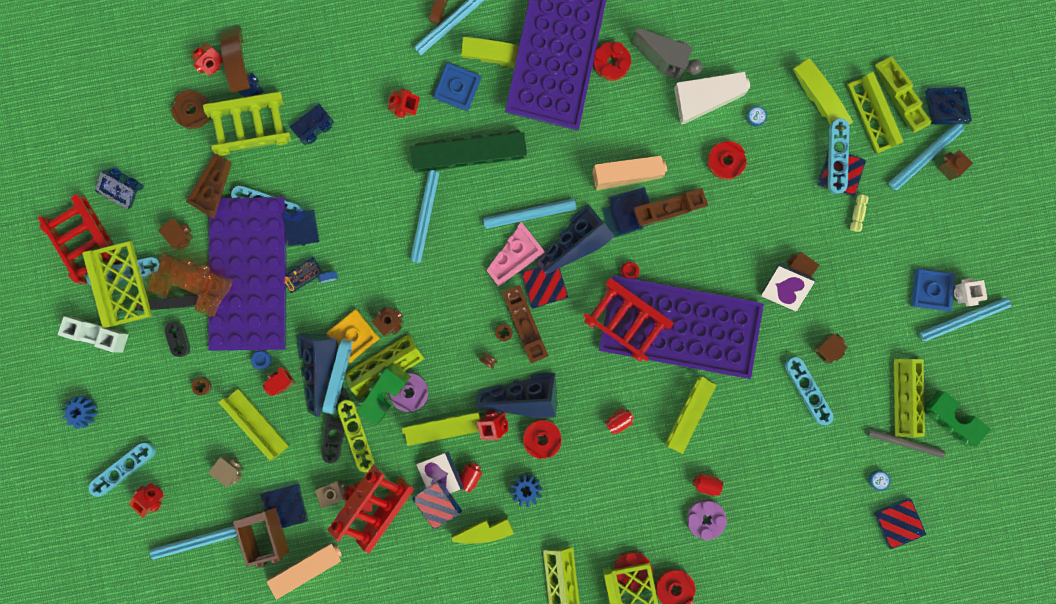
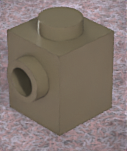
M226 455L218 459L209 471V474L228 487L233 484L236 485L241 480V473L244 469L238 460L230 459Z
M340 479L316 489L315 492L321 509L343 501L347 487Z

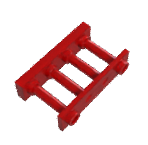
M76 194L71 197L74 204L69 210L52 220L42 216L37 219L40 222L41 230L48 235L67 267L70 279L75 283L85 285L88 283L84 277L88 273L86 265L79 268L74 259L95 246L105 248L114 244L87 198ZM77 213L80 214L83 218L82 224L60 236L55 227ZM85 230H90L93 235L92 239L69 252L65 243ZM107 252L101 253L103 262L109 263L112 255ZM116 258L113 264L117 265L122 261Z
M609 278L604 285L607 287V293L590 316L584 313L582 316L585 319L584 323L591 328L596 326L633 353L631 356L637 361H648L649 358L644 353L659 332L664 329L670 330L674 323L616 281ZM618 295L623 299V304L605 327L596 320L613 296L616 297ZM634 306L639 310V315L624 336L620 338L612 331L629 307L632 308ZM649 317L655 321V326L637 350L628 342L642 322Z
M373 464L335 520L328 528L329 533L338 542L344 534L355 538V541L362 550L370 554L414 488L401 477H399L396 483L385 479V474ZM378 485L390 490L385 499L372 495ZM367 501L379 506L373 516L361 511ZM355 518L368 522L362 532L350 528Z

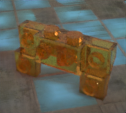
M163 254L158 271L152 272L147 291L167 297L173 284L199 295L194 310L208 316H215L219 304L230 291L233 280L210 271L208 266L194 265V261L190 259H179L172 255Z

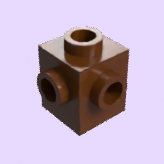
M384 307L377 312L378 317L372 320V323L380 333L387 337L389 334L392 333L394 335L402 329L401 325L404 323L402 318L404 316L397 308L389 307L387 309Z

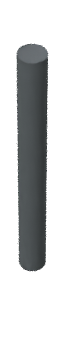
M869 429L867 436L941 458L945 456V451L873 429Z

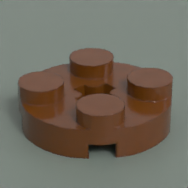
M192 90L184 91L175 98L174 107L172 106L171 110L173 118L178 124L187 129L201 128L211 120V117H207L203 108L204 104H210V102L199 92ZM190 106L196 108L194 114L187 112L190 110Z

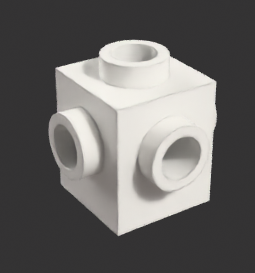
M974 278L961 280L962 284L955 285L954 296L958 304L966 303V306L979 305L978 301L987 300L984 280L974 282Z

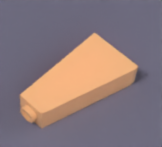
M661 156L594 165L592 171L595 189L597 191L660 179L667 172L666 162L662 161Z
M330 543L269 577L267 583L276 599L280 598L341 562L339 557L342 554L337 545L333 547Z

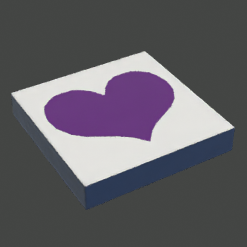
M779 263L763 289L761 296L797 311L813 286L815 278Z
M449 451L416 464L429 495L439 498L464 488ZM435 484L440 487L443 493L428 488Z

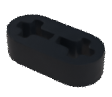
M180 322L168 323L165 327V334L172 355L176 357L187 356L190 353V344L184 325ZM174 327L179 328V331H177L176 334L171 333V330H173ZM179 344L181 346H184V349H182L181 352H178L176 350V348L179 347Z

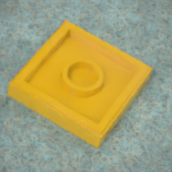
M357 309L326 332L327 335L336 338L338 348L342 339L353 341L349 363L380 339Z

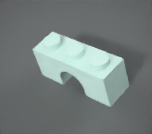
M66 316L63 317L58 332L59 336L95 345L94 347L110 352H123L129 335L114 329L102 328L101 325L79 318Z

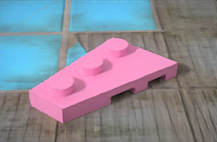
M522 222L487 269V272L498 286H501L545 253Z

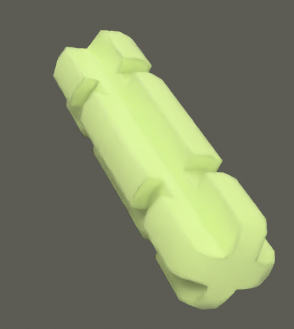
M866 195L857 196V205H855L852 217L853 223L850 226L851 231L860 232L862 230L863 224L861 222L864 221L867 208L865 205L869 199Z

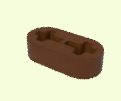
M448 0L434 1L430 14L431 23L437 25L441 23Z

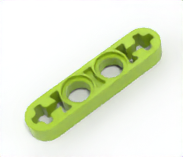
M347 399L342 400L337 406V411L355 464L361 472H368L374 464V460L354 403ZM346 403L352 407L349 409V413L351 416L355 414V418H349L344 421V418H347V414L345 411H341L344 408L343 404ZM351 421H355L358 424V429L355 432H349L347 429V425ZM359 439L363 440L364 447L361 450H355L353 447L354 442ZM365 451L368 452L367 454H364L365 459L370 460V462L367 464L368 467L365 468L363 465L360 466V463H362V458L360 455L356 457V454H362Z

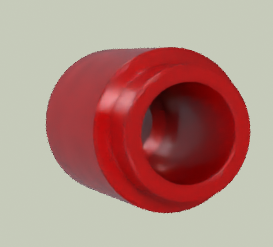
M621 408L609 416L605 424L612 435L615 433L619 434L633 425L632 420L634 417L629 409L625 411Z
M474 462L465 464L459 476L464 486L462 490L471 492L472 489H475L483 473L480 470V465Z
M700 472L699 475H695L693 486H695V490L711 496H720L723 489V481L719 480V477Z

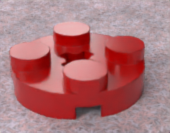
M608 42L596 50L593 66L598 76L608 81H617L622 79L630 69L631 55L622 43ZM610 57L617 60L615 66L607 63Z
M727 141L718 143L712 148L708 155L707 166L716 177L723 180H731L739 176L747 164L745 151L742 146L736 142ZM730 156L732 164L725 165L722 158Z
M538 420L526 428L523 443L526 451L531 456L537 459H546L554 456L561 447V434L554 423L547 420ZM545 434L548 442L540 445L537 437Z
M637 551L623 553L617 558L614 569L650 563V561L644 554ZM647 569L639 570L635 577L644 582L648 576ZM625 573L616 575L617 581L624 586L630 578ZM633 579L627 588L637 592L641 584Z
M670 569L665 571L656 581V593L662 604L692 603L696 587L688 573L681 569ZM673 585L681 586L678 594L675 592L671 593Z

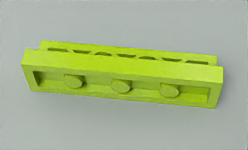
M874 72L865 75L862 79L847 84V89L875 154L904 142ZM862 83L865 90L863 96L856 94L854 86ZM864 101L871 104L872 109L870 113L863 110L862 104ZM871 118L878 121V130L870 127ZM878 136L884 137L888 145L880 148L877 143Z
M408 334L346 372L345 378L350 390L358 399H361L370 393L368 391L369 387L374 381L377 382L379 380L378 374L384 366L388 367L394 363L400 369L406 371L424 360V357L416 347L411 335ZM409 342L410 346L402 350V346ZM393 353L391 358L385 360L388 354ZM377 363L375 368L368 370L372 364ZM360 373L359 377L352 381L351 377Z
M894 359L895 436L924 437V359Z
M698 376L665 443L667 447L681 454L684 453L717 386L716 384L704 377Z
M237 389L228 398H223L218 402L269 461L276 459L290 446L241 389Z
M480 411L405 426L402 428V433L406 436L407 446L479 432L477 421L481 419Z
M565 547L559 550H543L549 604H558L555 600L556 593L560 597V604H580L573 547ZM550 555L556 556V565L551 562ZM554 574L558 578V585L553 581Z

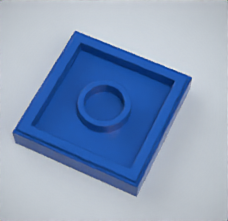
M446 63L433 99L469 112L482 76Z
M915 269L911 307L952 311L956 274Z

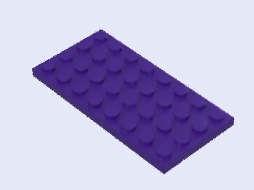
M529 0L504 113L575 131L579 130L606 0Z
M222 198L215 219L209 216V274L211 276V284L209 285V351L286 350L285 277H287V219H285V212H287V204L285 201H287V198Z
M612 276L614 281L674 323L670 330H661L644 353L650 361L751 379L764 303ZM613 296L608 303L603 326L606 327L623 304V299L620 296ZM634 306L632 308L629 307L612 332L622 338L639 315V310ZM649 317L645 319L628 343L638 350L655 326V321ZM602 331L599 351L632 357L633 353Z

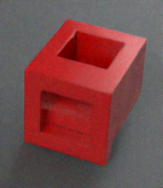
M280 367L278 369L280 373L277 371L267 377L268 381L263 383L262 387L268 395L277 396L296 383L286 367Z

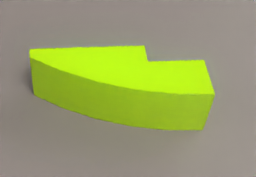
M508 516L491 525L488 518L453 534L451 539L452 542L458 543L491 542L514 534V528Z

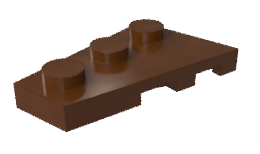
M214 154L186 202L215 219L232 162L218 154Z

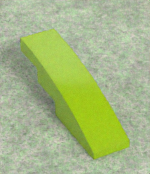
M463 37L461 56L462 58L479 59L481 62L497 63L500 66L514 67L519 45Z
M891 56L876 64L875 68L888 95L912 133L929 126L932 121L921 108L922 101L912 89L914 84L895 59Z
M806 58L793 68L809 100L814 101L821 116L826 117L830 125L837 119H845L849 125L853 123L839 97L810 58ZM840 124L835 127L839 132L844 129L840 127Z

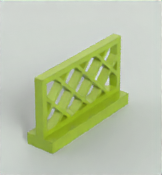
M132 241L83 252L102 328L152 317ZM124 247H127L129 253L126 260L118 255ZM107 252L112 255L108 264L103 262L101 253ZM116 258L124 263L120 271L112 267ZM127 266L133 268L134 274L131 278L123 274ZM109 270L117 274L113 283L107 279ZM121 277L129 281L125 290L117 286ZM132 284L137 286L139 290L136 297L128 293ZM114 289L122 293L118 302L112 297ZM126 296L134 300L130 309L122 305ZM137 303L143 306L145 314L138 315L133 311ZM119 308L127 312L123 320H118L117 311Z
M650 563L613 570L611 568L603 569L610 604H626L621 600V596L625 591L634 596L629 604H633L636 599L645 604H651L652 600L654 604H658ZM647 569L648 576L644 582L635 577L639 570ZM625 573L630 577L625 586L617 581V574ZM633 579L641 584L637 593L627 588ZM644 587L652 591L648 601L639 596Z

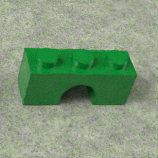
M394 363L382 368L378 374L379 380L372 383L368 389L370 391L369 395L364 396L358 404L361 407L357 413L374 426L382 421L391 408V405L384 400L383 392H388L396 397L411 378L409 374Z
M936 391L924 406V410L928 412L927 416L943 424L942 428L950 434H955L958 437L957 440L962 445L977 447L991 428L976 416L967 415L963 421L958 422L955 418V411L960 403L946 391Z

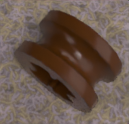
M502 324L497 327L495 334L498 340L506 342L511 339L513 332L510 326ZM507 328V332H510V334L503 339L500 337L501 334L499 335V330Z
M484 352L483 358H480L479 361L494 369V364L498 363V361Z
M198 378L192 383V391L196 395H206L211 391L212 384L206 378ZM201 381L202 384L206 385V387L203 388V392H201L202 389L198 390V386L201 384Z

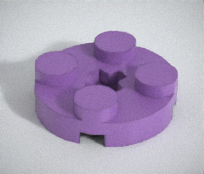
M409 373L411 376L410 380L396 397L390 394L392 403L397 409L404 412L415 411L426 403L428 399V385L417 374ZM411 387L413 388L414 396L407 398L404 390Z
M700 500L689 508L687 525L690 531L698 538L704 540L714 539L722 534L727 525L726 514L716 502ZM704 515L707 517L711 516L709 524H702L704 520L702 517Z

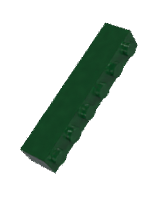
M519 130L510 131L509 134L505 135L492 133L489 137L475 135L471 139L466 140L459 137L452 139L450 142L436 140L434 144L427 145L425 142H420L410 147L415 173L527 159L524 132L520 133Z

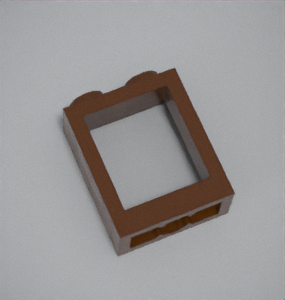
M276 507L233 521L246 567L255 565V568L267 564L266 561L270 560L271 563L283 560L282 556L289 553ZM265 520L274 552L260 555L251 524Z

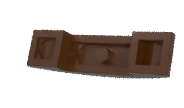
M241 26L221 31L222 58L231 93L250 88L249 76L244 62L242 43L244 42Z
M703 188L673 198L633 208L638 225L641 227L707 207L708 203Z
M518 285L503 291V296L530 363L548 357L521 286Z

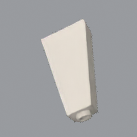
M745 72L677 83L674 89L680 124L688 123L744 96L750 88L749 78H746Z

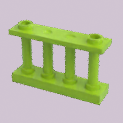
M281 92L204 104L205 114L214 121L218 145L211 146L213 152L223 156L230 154V151L270 144L285 145L288 141H292L290 133L283 132L279 112L280 105H284ZM269 107L271 109L276 135L264 136L260 116L261 108ZM243 111L252 112L257 138L245 140L240 116ZM230 114L233 116L238 141L226 143L221 121L222 115Z

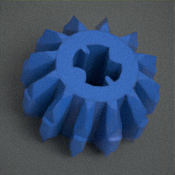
M74 396L71 398V401H66L67 408L62 409L63 412H66V415L62 418L68 419L66 425H73V428L77 429L80 427L86 428L88 423L95 422L92 416L98 415V413L94 412V409L98 406L92 405L93 399H87L86 396Z
M524 473L522 481L518 476L515 477L518 484L511 483V486L515 489L510 490V494H517L513 497V501L515 502L520 499L519 506H522L523 502L526 501V506L530 507V500L533 504H537V500L534 497H542L537 491H541L543 488L542 486H536L540 482L539 479L532 482L534 475L531 474L528 480ZM529 486L531 493L527 492V495H525L521 488Z

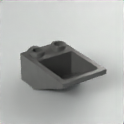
M637 28L633 45L661 74L679 80L685 68L692 75H697L702 71L701 61L697 59L688 61L693 48L684 41L677 42Z

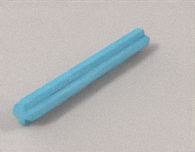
M467 0L414 46L416 52L420 55L426 52L484 0Z
M955 123L896 175L889 182L891 189L898 190L964 131L962 124Z
M430 170L428 173L411 254V261L415 263H420L423 255L439 178V172L435 170Z
M574 199L485 217L483 222L485 228L488 229L575 210L576 202Z
M1008 298L1000 299L923 330L919 335L922 341H928L1010 308V300Z
M232 526L156 547L150 550V557L154 560L237 536L236 530Z

